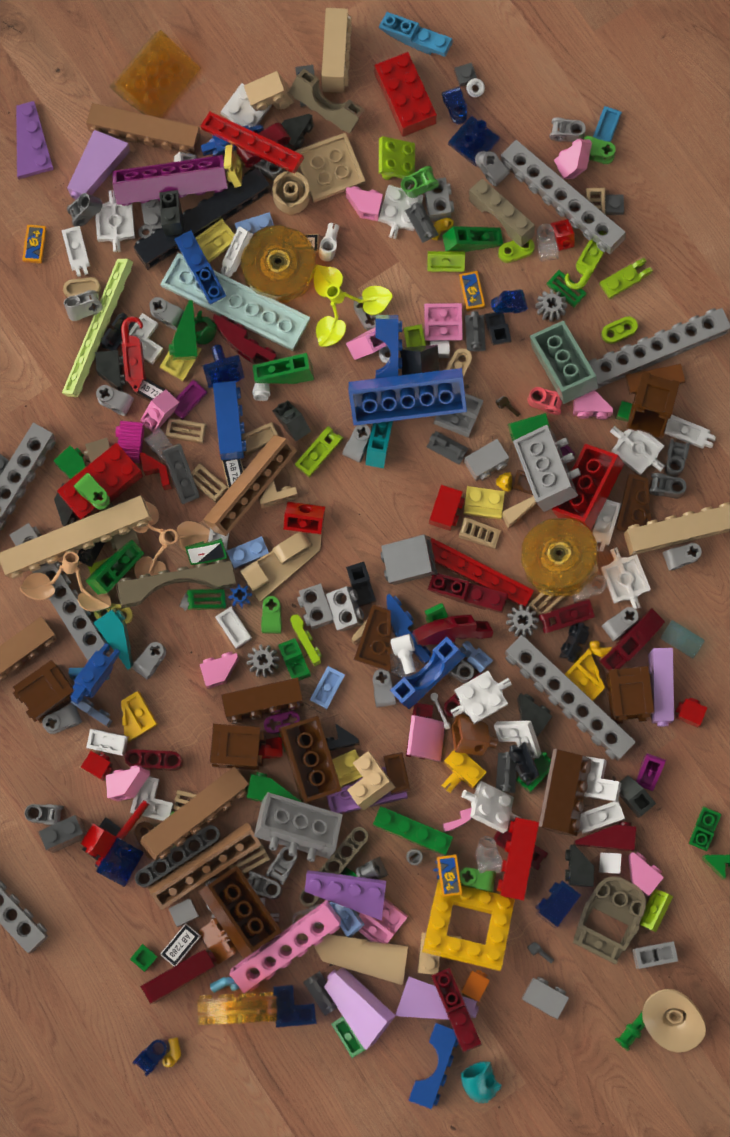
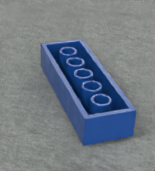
M462 368L349 382L348 392L354 426L467 412Z

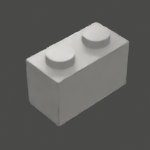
M498 439L465 457L464 463L475 481L479 479L485 480L491 475L492 471L496 469L500 471L505 468L509 461V456Z
M539 976L537 979L532 978L521 999L558 1019L569 997L565 996L566 991L557 986L555 989L547 986L549 982Z

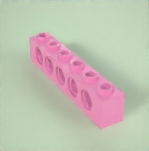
M326 900L232 967L229 975L243 993L248 990H255L260 985L259 982L273 977L276 973L275 971L280 967L282 969L287 967L292 962L291 959L304 955L308 951V947L321 943L324 939L323 937L328 933H335L340 928L341 918ZM321 922L324 927L317 929L313 924ZM303 933L306 934L308 938L306 940H300L298 938V935ZM289 945L292 950L286 952L281 947ZM272 956L276 961L269 963L265 958ZM257 968L260 973L252 974L250 969Z

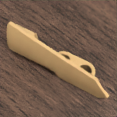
M298 532L272 549L273 551L240 571L258 601H262L320 551L321 534Z
M328 934L323 937L324 939L321 943L314 946L323 962L400 985L403 984L408 946Z

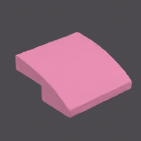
M462 303L424 304L425 341L462 340Z
M412 715L407 754L418 758L441 761L445 732L444 722Z
M384 898L382 921L360 913L359 917L365 925L358 931L370 941L388 943L408 916Z

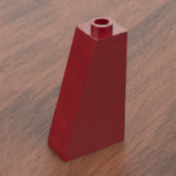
M203 949L140 987L149 1003L155 1004L216 967L214 962L217 960L212 951L208 952L206 949Z

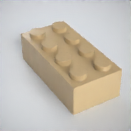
M326 8L322 92L344 93L345 86H348L349 52L351 49L350 35L352 32V16H348V9Z

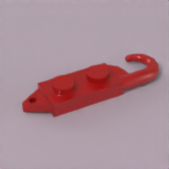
M131 316L122 323V352L125 381L129 382L133 390L138 393L143 380H146L142 342L138 337L129 336V324L136 322L141 329L143 324L139 318Z

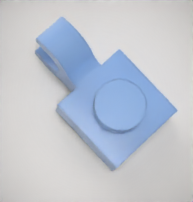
M465 641L462 644L464 648L461 647L460 650L468 657L467 661L480 673L492 663L493 660L480 648L476 650L469 641Z

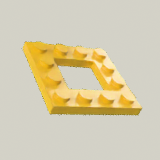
M438 880L422 952L501 971L515 899L461 885L462 895L442 897L440 880ZM453 905L491 914L485 945L446 936Z

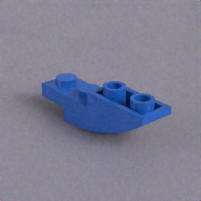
M190 230L175 238L174 240L208 303L211 305L226 297L221 284L192 231Z
M389 593L386 597L387 609L391 610V628L396 638L410 634L415 648L413 652L425 666L431 659L430 655L432 654L426 646L422 647L417 644L412 634L413 630L409 631L413 627V617L408 611L404 612L400 607L402 605L400 600L396 596L392 597Z

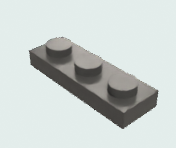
M181 444L162 450L180 502L185 504L199 498L200 495Z

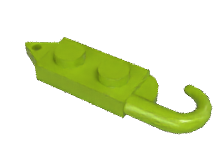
M600 231V232H598V234H600V235H606L607 232H606V233H603V232H605V231ZM589 240L576 263L577 271L583 275L580 281L572 283L569 280L570 275L567 273L565 276V283L571 289H581L586 285L605 253L597 247V243L593 240Z

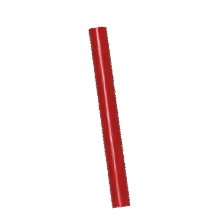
M145 800L142 801L116 835L117 839L106 857L100 856L95 863L97 866L103 867L148 808L149 803Z

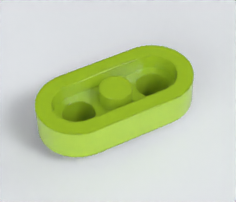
M530 239L526 243L529 246L527 248L520 247L514 241L502 244L498 251L499 259L504 263H511L530 256L535 247L533 240ZM508 249V250L511 251V253H510V254H506V253H505V250Z
M627 316L606 325L601 333L603 341L608 344H614L634 335L638 328L637 321L633 317ZM628 325L631 329L626 330L624 326ZM613 333L614 337H608L607 334Z

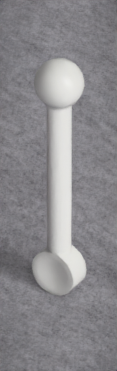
M432 693L430 698L436 704L444 722V728L449 730L451 724L447 721L438 702V695Z

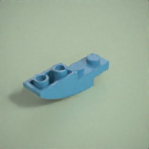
M386 12L379 25V29L389 36L429 55L435 53L445 57L453 43L451 37L422 28L418 22Z

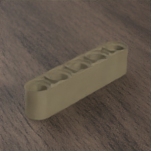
M362 827L353 829L318 872L341 874L367 843V831ZM358 831L365 834V839L362 842H357L354 839V834ZM346 846L350 847L353 851L350 857H344L341 854V850ZM337 862L340 865L339 871L331 872L328 868L329 864ZM305 888L300 894V902L306 907L314 906L320 899V897L314 895L312 903H305L303 900L304 894L307 893Z

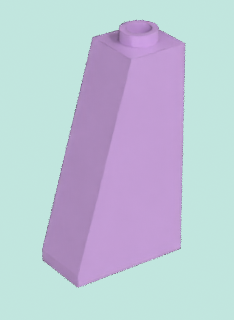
M94 130L67 187L70 196L76 200L83 193L93 195L130 151L128 143Z
M653 648L648 654L654 713L651 714L652 723H657L658 727H665L674 721L673 648Z
M342 967L338 971L334 969L328 975L327 979L329 981L324 987L363 1048L367 1050L376 1043L396 1015L345 968Z
M408 977L395 1015L399 1017L449 1019L436 987ZM462 996L470 1017L475 1018L479 1006H476L477 1001Z

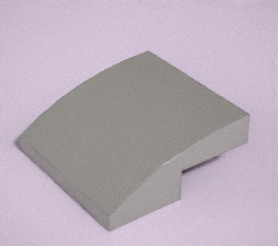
M465 393L467 412L438 415L435 417L433 424L469 437L484 400Z

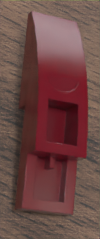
M214 314L213 320L218 332L226 343L241 357L252 364L255 363L257 358L264 362L277 360L274 350L259 346V343L251 338L247 340L248 332L244 326L238 323L235 325L223 315L219 317Z
M440 573L432 575L427 589L451 600L503 613L508 597L507 593L471 584L469 581Z
M651 608L599 662L608 671L610 669H620L644 647L665 621Z
M457 615L427 623L415 629L412 634L418 645L427 646L438 645L446 637L454 643L456 638H492L494 631L488 621H475L472 615Z
M450 968L431 975L463 1053L482 1046Z

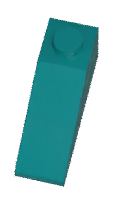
M393 421L373 423L365 465L384 468Z
M113 608L95 621L94 625L113 651L115 649L120 651L119 659L128 670L133 666L127 624L124 621L126 617L120 609L116 610V608Z

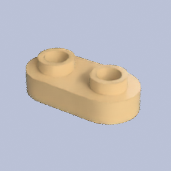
M458 349L451 358L446 370L462 368L464 377L472 361L471 353L467 349ZM463 357L466 361L460 362L459 358Z

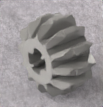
M553 289L550 290L549 294L544 291L542 293L543 296H538V303L535 305L539 309L537 314H543V320L549 317L550 322L553 321L554 317L560 320V315H565V309L568 306L564 302L566 297H560V291L553 294ZM551 303L554 304L552 308L548 307Z
M519 605V611L513 607V614H507V617L511 620H507L506 625H512L508 631L516 630L515 637L518 636L519 632L524 637H526V632L531 636L533 635L531 629L537 630L538 628L534 623H537L539 618H532L536 615V611L529 613L530 606L523 610V605ZM519 618L522 620L526 619V625L523 623L519 624Z
M261 644L259 645V651L255 647L252 648L255 653L254 655L248 653L247 656L253 660L247 661V665H253L249 670L250 672L257 670V677L263 672V676L266 678L267 671L271 675L274 674L272 667L278 669L279 665L274 662H278L280 659L277 656L273 657L277 653L276 650L270 652L271 647L269 645L263 650V645ZM266 657L267 664L260 665L259 659Z

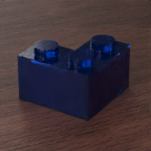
M563 880L559 883L555 882L549 889V892H551L550 896L547 899L542 898L535 907L538 910L535 914L553 928H557L581 896L580 893Z
M294 985L273 987L276 1028L317 1024L315 1003L295 1005Z

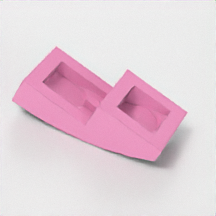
M472 808L460 811L461 819L443 824L444 833L455 830L472 819L470 817Z

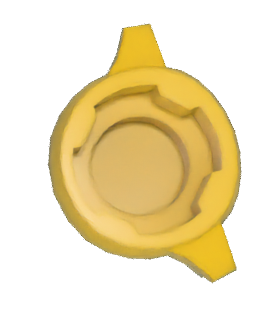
M511 472L503 473L496 479V485L501 487L503 491L508 492L512 489Z

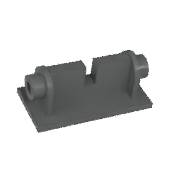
M416 202L411 205L412 207L405 210L422 243L439 235L422 203Z
M477 311L471 312V315H465L467 350L469 352L486 351L484 315H479Z
M437 431L431 435L430 441L426 446L460 465L468 451L467 447Z
M509 752L498 753L496 788L506 793H515L517 772L515 766L517 763L513 762Z
M320 971L303 982L325 1016L338 1008L324 987L327 981Z

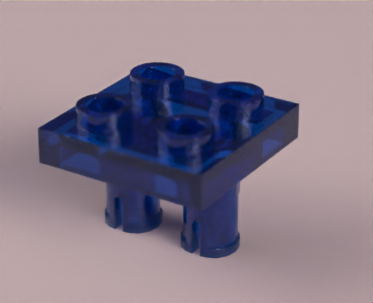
M471 115L448 141V145L474 166H477L475 162L476 155L480 151L490 152L498 143L500 137L487 128L485 121L477 120Z
M215 345L211 348L215 362L202 365L209 388L213 387V383L238 382L245 378L239 355L225 358L221 345Z
M117 837L100 865L97 866L95 864L97 867L96 872L125 887L144 852Z

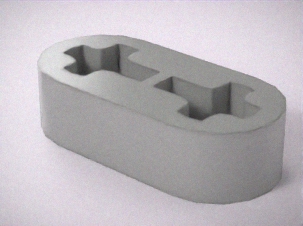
M354 301V311L365 330L369 331L376 327V315L367 314L362 308H358L359 302ZM366 316H369L371 320L375 319L374 325L366 324L368 322Z

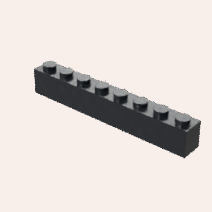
M259 168L251 169L244 174L242 186L234 188L232 182H230L227 187L228 189H224L222 192H215L209 199L201 200L198 206L184 211V234L191 230L196 238L219 220L223 219L226 221L270 193V184ZM158 228L149 237L138 240L133 247L135 253L148 270L179 250L174 239L183 234L166 236L163 228Z

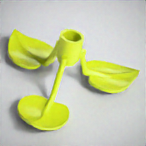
M316 265L314 272L315 290L320 296L328 297L331 300V306L335 318L326 316L318 322L316 336L319 346H332L344 337L346 324L344 321L338 320L336 304L342 303L345 297L363 303V310L367 314L378 315L387 308L393 298V294L384 287L370 286L362 292L363 300L358 299L340 289L343 283V275L338 269Z

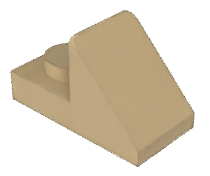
M273 480L260 499L261 508L297 499L296 487L286 486L277 492Z

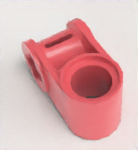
M535 387L531 390L527 400L531 407L554 415L561 414L562 400L556 391H550L541 387ZM538 394L542 400L536 401L532 395Z

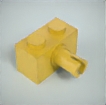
M453 750L444 760V764L452 770V774L441 786L445 789L451 784L446 790L450 794L460 781H464L473 789L485 776L486 771L467 754L457 753Z

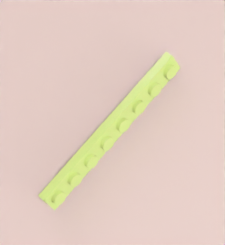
M117 259L100 300L102 310L94 314L62 391V394L66 396L78 397L82 392L84 381L89 375L93 360L96 358L95 352H97L102 341L101 338L110 324V318L117 307L119 296L124 290L126 279L131 273L133 265L131 260Z

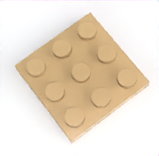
M346 133L295 151L304 157L299 167L302 175L308 181L314 203L345 192L346 187H358L366 184Z

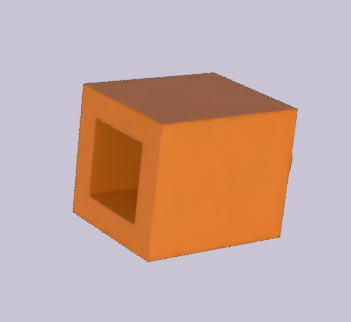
M478 969L476 972L471 971L461 993L479 1002L490 981L487 979L488 975Z

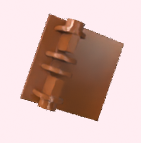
M216 918L198 930L208 949L214 954L218 965L238 952Z

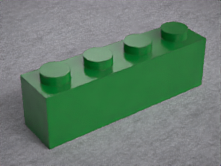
M380 806L373 822V826L442 856H446L453 836Z

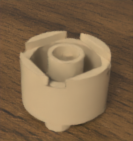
M286 171L275 178L272 193L276 207L288 215H294L303 211L310 201L309 184L305 176L299 172L294 174Z

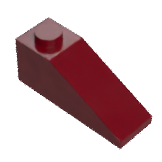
M620 822V825L616 824L574 841L573 845L632 852L635 849L636 826H631V822Z

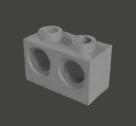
M446 177L436 179L439 182L436 188L441 189V193H435L433 190L424 193L427 213L431 222L443 218H451V212H454L453 201L449 200L451 186L447 184ZM443 206L445 207V209L439 211L436 209V207Z
M321 583L299 591L300 596L297 597L300 608L304 607L306 614L303 615L306 626L310 625L311 629L314 630L334 623ZM310 594H314L317 597L313 603L306 600ZM316 612L323 614V618L319 621L312 618Z
M346 586L326 594L337 631L344 632L364 623V614L358 606V594L355 589L353 590L352 587ZM343 595H346L347 600L342 604L341 598ZM349 613L352 614V620L350 622L347 621V615Z
M674 941L632 949L636 969L678 961Z

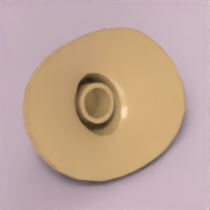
M664 989L652 994L645 1002L642 1011L643 1022L649 1034L660 1046L673 1052H686L701 1043L705 1036L706 1023L699 1009L686 995L676 990Z

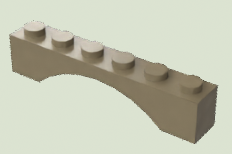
M108 438L85 444L87 449L84 451L86 461L93 462L111 447ZM111 502L107 508L102 509L101 511L113 507V503ZM132 528L129 533L114 535L113 539L110 540L113 550L118 551L130 540H133L141 548L137 532Z
M225 559L215 561V564L207 565V563L198 564L196 568L189 569L186 566L178 568L175 572L164 570L154 576L143 574L138 579L132 580L131 577L120 579V582H117V591L121 609L141 605L154 591L174 583H198L211 589L232 588L236 584L232 562H226Z

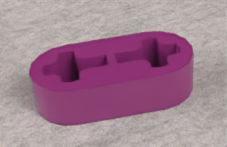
M293 711L272 715L265 719L264 728L269 734L280 733L278 728L290 724H283V721L289 720L290 715L293 718H297L295 722H299L300 717ZM270 720H274L275 723L281 722L280 725L275 726V730H272L271 727L267 728Z

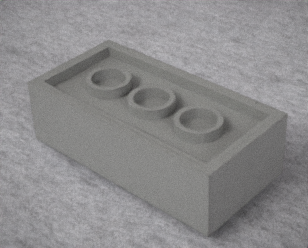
M545 425L513 441L535 501L543 512L578 496L572 479L580 476L581 472L579 468L569 472L566 463L575 460L573 453L563 456L560 448L569 444L566 437L557 441L548 425Z
M268 792L261 802L254 837L270 841L269 848L273 851L277 850L278 844L289 847L288 854L290 856H295L297 850L307 852V860L310 862L315 861L316 855L329 859L336 850L342 814Z

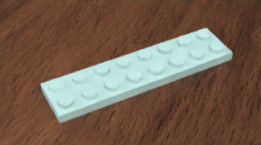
M177 253L160 284L161 287L187 300H193V303L218 315H223L230 321L241 324L246 329L294 351L310 321L309 316L217 271H214L226 297L210 305L189 270L183 255Z

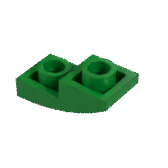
M702 806L688 844L707 851L722 814Z

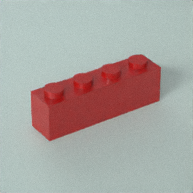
M515 817V820L510 822L509 832L512 833L511 840H507L505 852H508L507 860H503L501 872H504L503 880L499 879L497 886L500 896L524 901L539 822Z

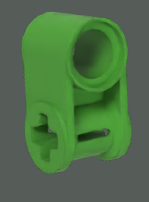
M585 136L583 138L592 142L589 160L602 164L613 162L616 149L613 143L596 139L592 136Z
M426 166L403 178L401 188L408 197L416 198L427 191L435 189L439 182L432 173L433 168ZM415 184L412 189L408 190L410 185Z
M86 473L73 486L95 508L102 510L108 507L110 499L106 491L90 474ZM97 497H103V500H97Z
M268 596L262 604L261 631L262 633L281 634L280 602L276 597ZM273 601L277 606L270 610L267 605H270V602Z
M464 868L459 871L461 885L493 892L496 872L474 868ZM469 872L468 876H471V879L465 882V878L462 875Z

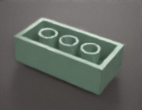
M564 320L530 335L532 349L563 404L598 389L597 377Z

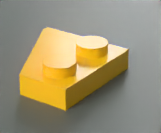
M590 649L564 674L592 701L605 689Z
M136 691L121 701V709L123 711L122 726H124V736H128L127 743L158 725L140 691Z

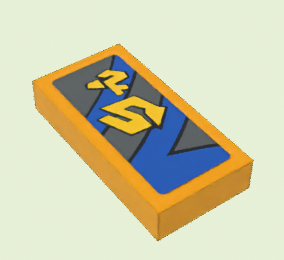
M27 225L23 262L42 264L46 226Z
M478 272L459 274L466 311L485 308Z
M457 855L437 857L442 897L462 895Z

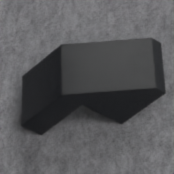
M503 311L484 314L487 332L492 345L512 342Z
M365 562L346 567L351 587L358 594V606L361 607L376 602Z

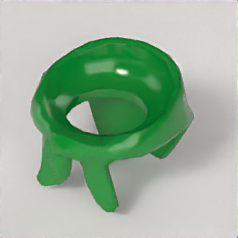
M202 310L197 313V317L194 318L195 325L199 322H205L208 326L202 331L196 332V343L204 345L214 339L217 328L209 317H202Z

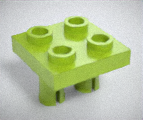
M385 136L380 137L379 174H382L385 180H389L392 177L403 179L415 173V143Z

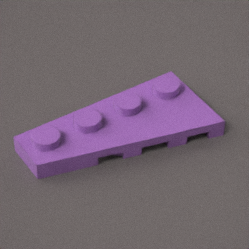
M35 102L17 105V178L19 180L54 169Z
M382 767V769L387 774L386 767ZM357 782L341 788L342 791L327 795L330 811L343 814L361 809L347 790ZM390 791L370 807L408 798L407 792L391 795Z
M307 870L305 892L382 921L386 881Z

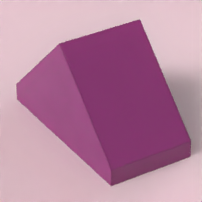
M647 753L643 757L636 782L641 787L654 791L666 760Z

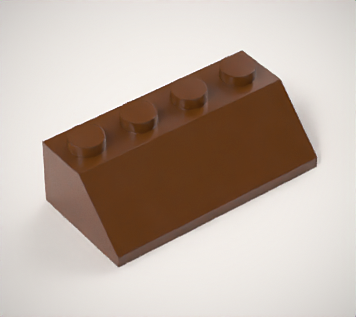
M318 716L278 728L301 802L306 803L342 791Z
M553 749L539 827L558 834L577 836L581 825V812L584 809V794L588 788L587 778L588 773L591 771V759L583 755Z

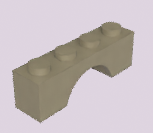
M305 69L297 75L288 92L296 100L301 101L311 110L316 111L326 120L331 121L342 131H346L349 134L365 111V109L351 100L344 103H333L326 99L320 91L319 78Z
M483 178L469 189V201L481 212L487 211L495 216L505 228L508 236L520 247L534 237L535 225Z

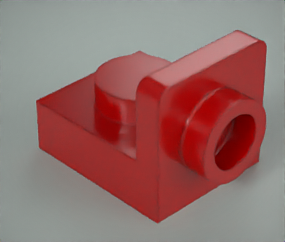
M565 219L550 223V229L556 240L557 251L573 248L575 246V233L569 220Z
M281 737L267 739L266 745H260L258 755H262V759L283 757Z

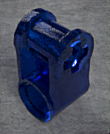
M460 86L443 91L442 98L452 121L455 124L465 123L468 117L467 105Z
M503 291L499 297L491 300V308L499 314L526 311L528 306L524 291Z
M161 1038L154 1040L136 1057L132 1064L139 1066L147 1077L168 1053L169 1043ZM156 1043L163 1044L164 1051L162 1054H158L155 1051Z

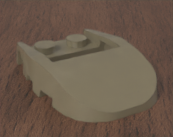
M613 876L603 879L584 906L573 944L588 950L612 964H617V959L627 949L634 935L639 930L640 920L646 907V899L642 890L635 884L620 877ZM593 908L628 925L620 944L584 926Z

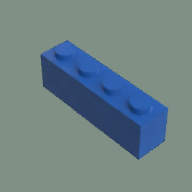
M235 381L213 383L221 461L244 458L243 451H247L246 440H242L245 427L244 422H240V416H243L242 405H238V399L241 398L240 387H236Z

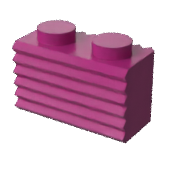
M120 421V426H116L118 444L134 463H141L140 453H142L145 426L143 422Z

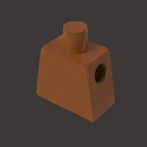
M462 713L457 715L451 726L455 752L482 756L488 747L494 749L497 747L498 737L489 734V728L486 723L479 721L473 724L469 716Z

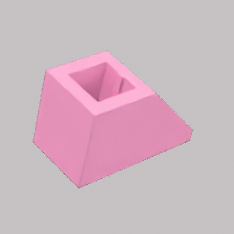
M582 138L575 140L569 149L561 151L559 156L554 159L563 179H574L587 169L592 146L591 140Z
M356 186L346 187V198L359 217L378 221L383 194L375 190L365 191Z
M376 327L346 342L354 360L372 354L387 346L382 340L376 338Z
M164 390L151 400L140 421L154 434L174 413L179 401L167 390Z
M595 390L573 400V416H578L581 419L589 418V416H594L597 419H607L613 413V408Z
M224 653L221 655L222 658H208L203 660L202 664H199L207 689L227 683L239 661L237 653Z
M131 766L129 770H115L113 774L106 775L107 798L115 801L135 798L149 777L150 771L143 769L142 766Z
M631 852L628 855L631 883L639 887L646 897L650 896L664 878L661 875L662 871L655 865H648L645 862L646 858L639 852L636 854Z

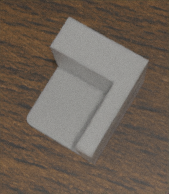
M191 899L168 908L176 927H180L200 917Z

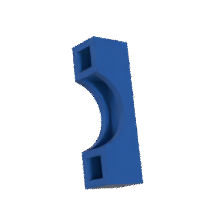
M376 315V338L386 343L391 353L386 365L376 370V378L398 376V369H402V358H398V351H402V339H399V332H402V321H399L398 315Z
M446 637L433 649L431 659L420 671L414 675L403 677L390 691L404 706L411 709L466 655L453 641Z
M435 1023L429 1039V1043L435 1048L438 1055L437 1068L430 1077L424 1080H415L408 1099L410 1102L432 1109L433 1105L437 1106L440 1094H437L439 1087H443L447 1078V1075L444 1074L446 1066H451L454 1058L451 1055L453 1047L457 1048L459 1044L454 1030Z

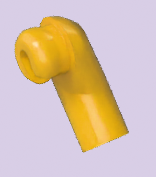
M451 218L437 220L434 223V227L439 235L432 238V240H438L441 232L452 228L454 221Z
M591 641L589 643V649L592 654L601 658L612 648L600 647L599 641Z
M178 1037L168 1039L170 1050L162 1060V1064L165 1067H173L181 1057Z

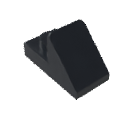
M337 724L335 725L338 739L335 740L334 737L325 738L329 751L360 745L357 737Z

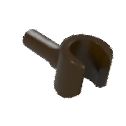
M502 396L496 401L500 409L506 406L517 417L520 415L512 407L507 397Z

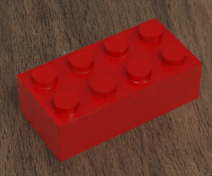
M409 52L374 65V75L402 137L436 124L437 114Z
M116 442L60 487L57 492L81 520L101 511L95 508L73 487L86 473L90 474L106 491L110 503L141 479L143 474ZM97 497V500L102 501L103 497Z
M588 444L584 445L572 470L579 468L581 472L580 476L572 479L578 496L552 508L558 519L592 530L624 466L619 455Z

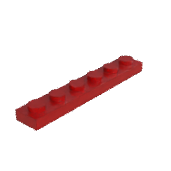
M209 111L200 126L202 130L294 174L304 160L303 155Z
M431 538L434 559L437 564L482 587L507 593V600L517 605H523V608L526 607L534 592L533 589Z

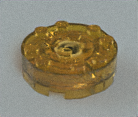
M283 225L265 227L254 233L249 240V244L244 248L241 256L243 278L247 286L257 294L274 299L280 303H288L289 300L304 295L311 286L316 271V258L313 246L308 238L298 230Z
M571 518L548 519L533 527L524 538L521 563L527 580L539 592L548 596H572L583 591L582 588L596 577L599 551L594 535L581 522Z
M273 992L260 993V997H255V993L238 994V998H235L234 994L218 995V999H213V995H200L199 1000H197V1025L277 1021V1000Z

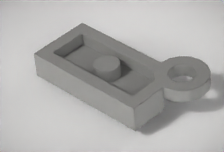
M158 199L141 203L145 224L139 228L138 233L141 239L149 237L154 230L162 228L160 200ZM149 230V234L143 235V231Z

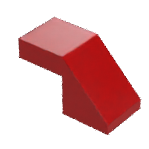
M144 452L140 453L145 476L160 473L163 489H172L166 466Z

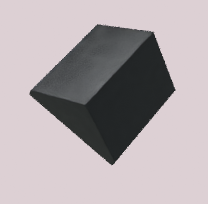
M438 345L404 347L400 351L402 375L440 371Z

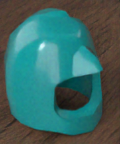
M491 1062L475 1063L461 1073L463 1088L474 1102L480 1104L488 1103L502 1087L494 1077Z

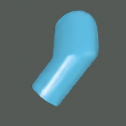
M222 977L210 984V988L214 993L227 986H230L231 991L239 989V986L232 977Z

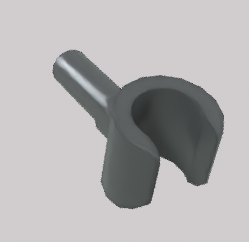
M536 942L527 946V949L533 956L539 953L548 962L552 963L554 961Z

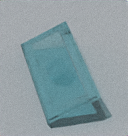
M671 620L661 636L662 640L691 658L695 657L705 641Z

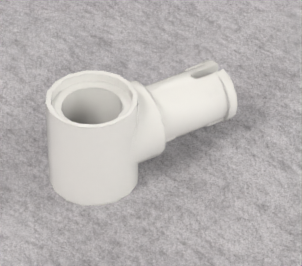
M333 223L328 224L326 236L320 242L318 255L323 261H331L335 257L337 248L336 238L340 228L337 224H335L334 229H332Z
M407 634L391 639L395 656L398 655V658L401 659L405 674L416 672L412 658L415 648L411 635Z

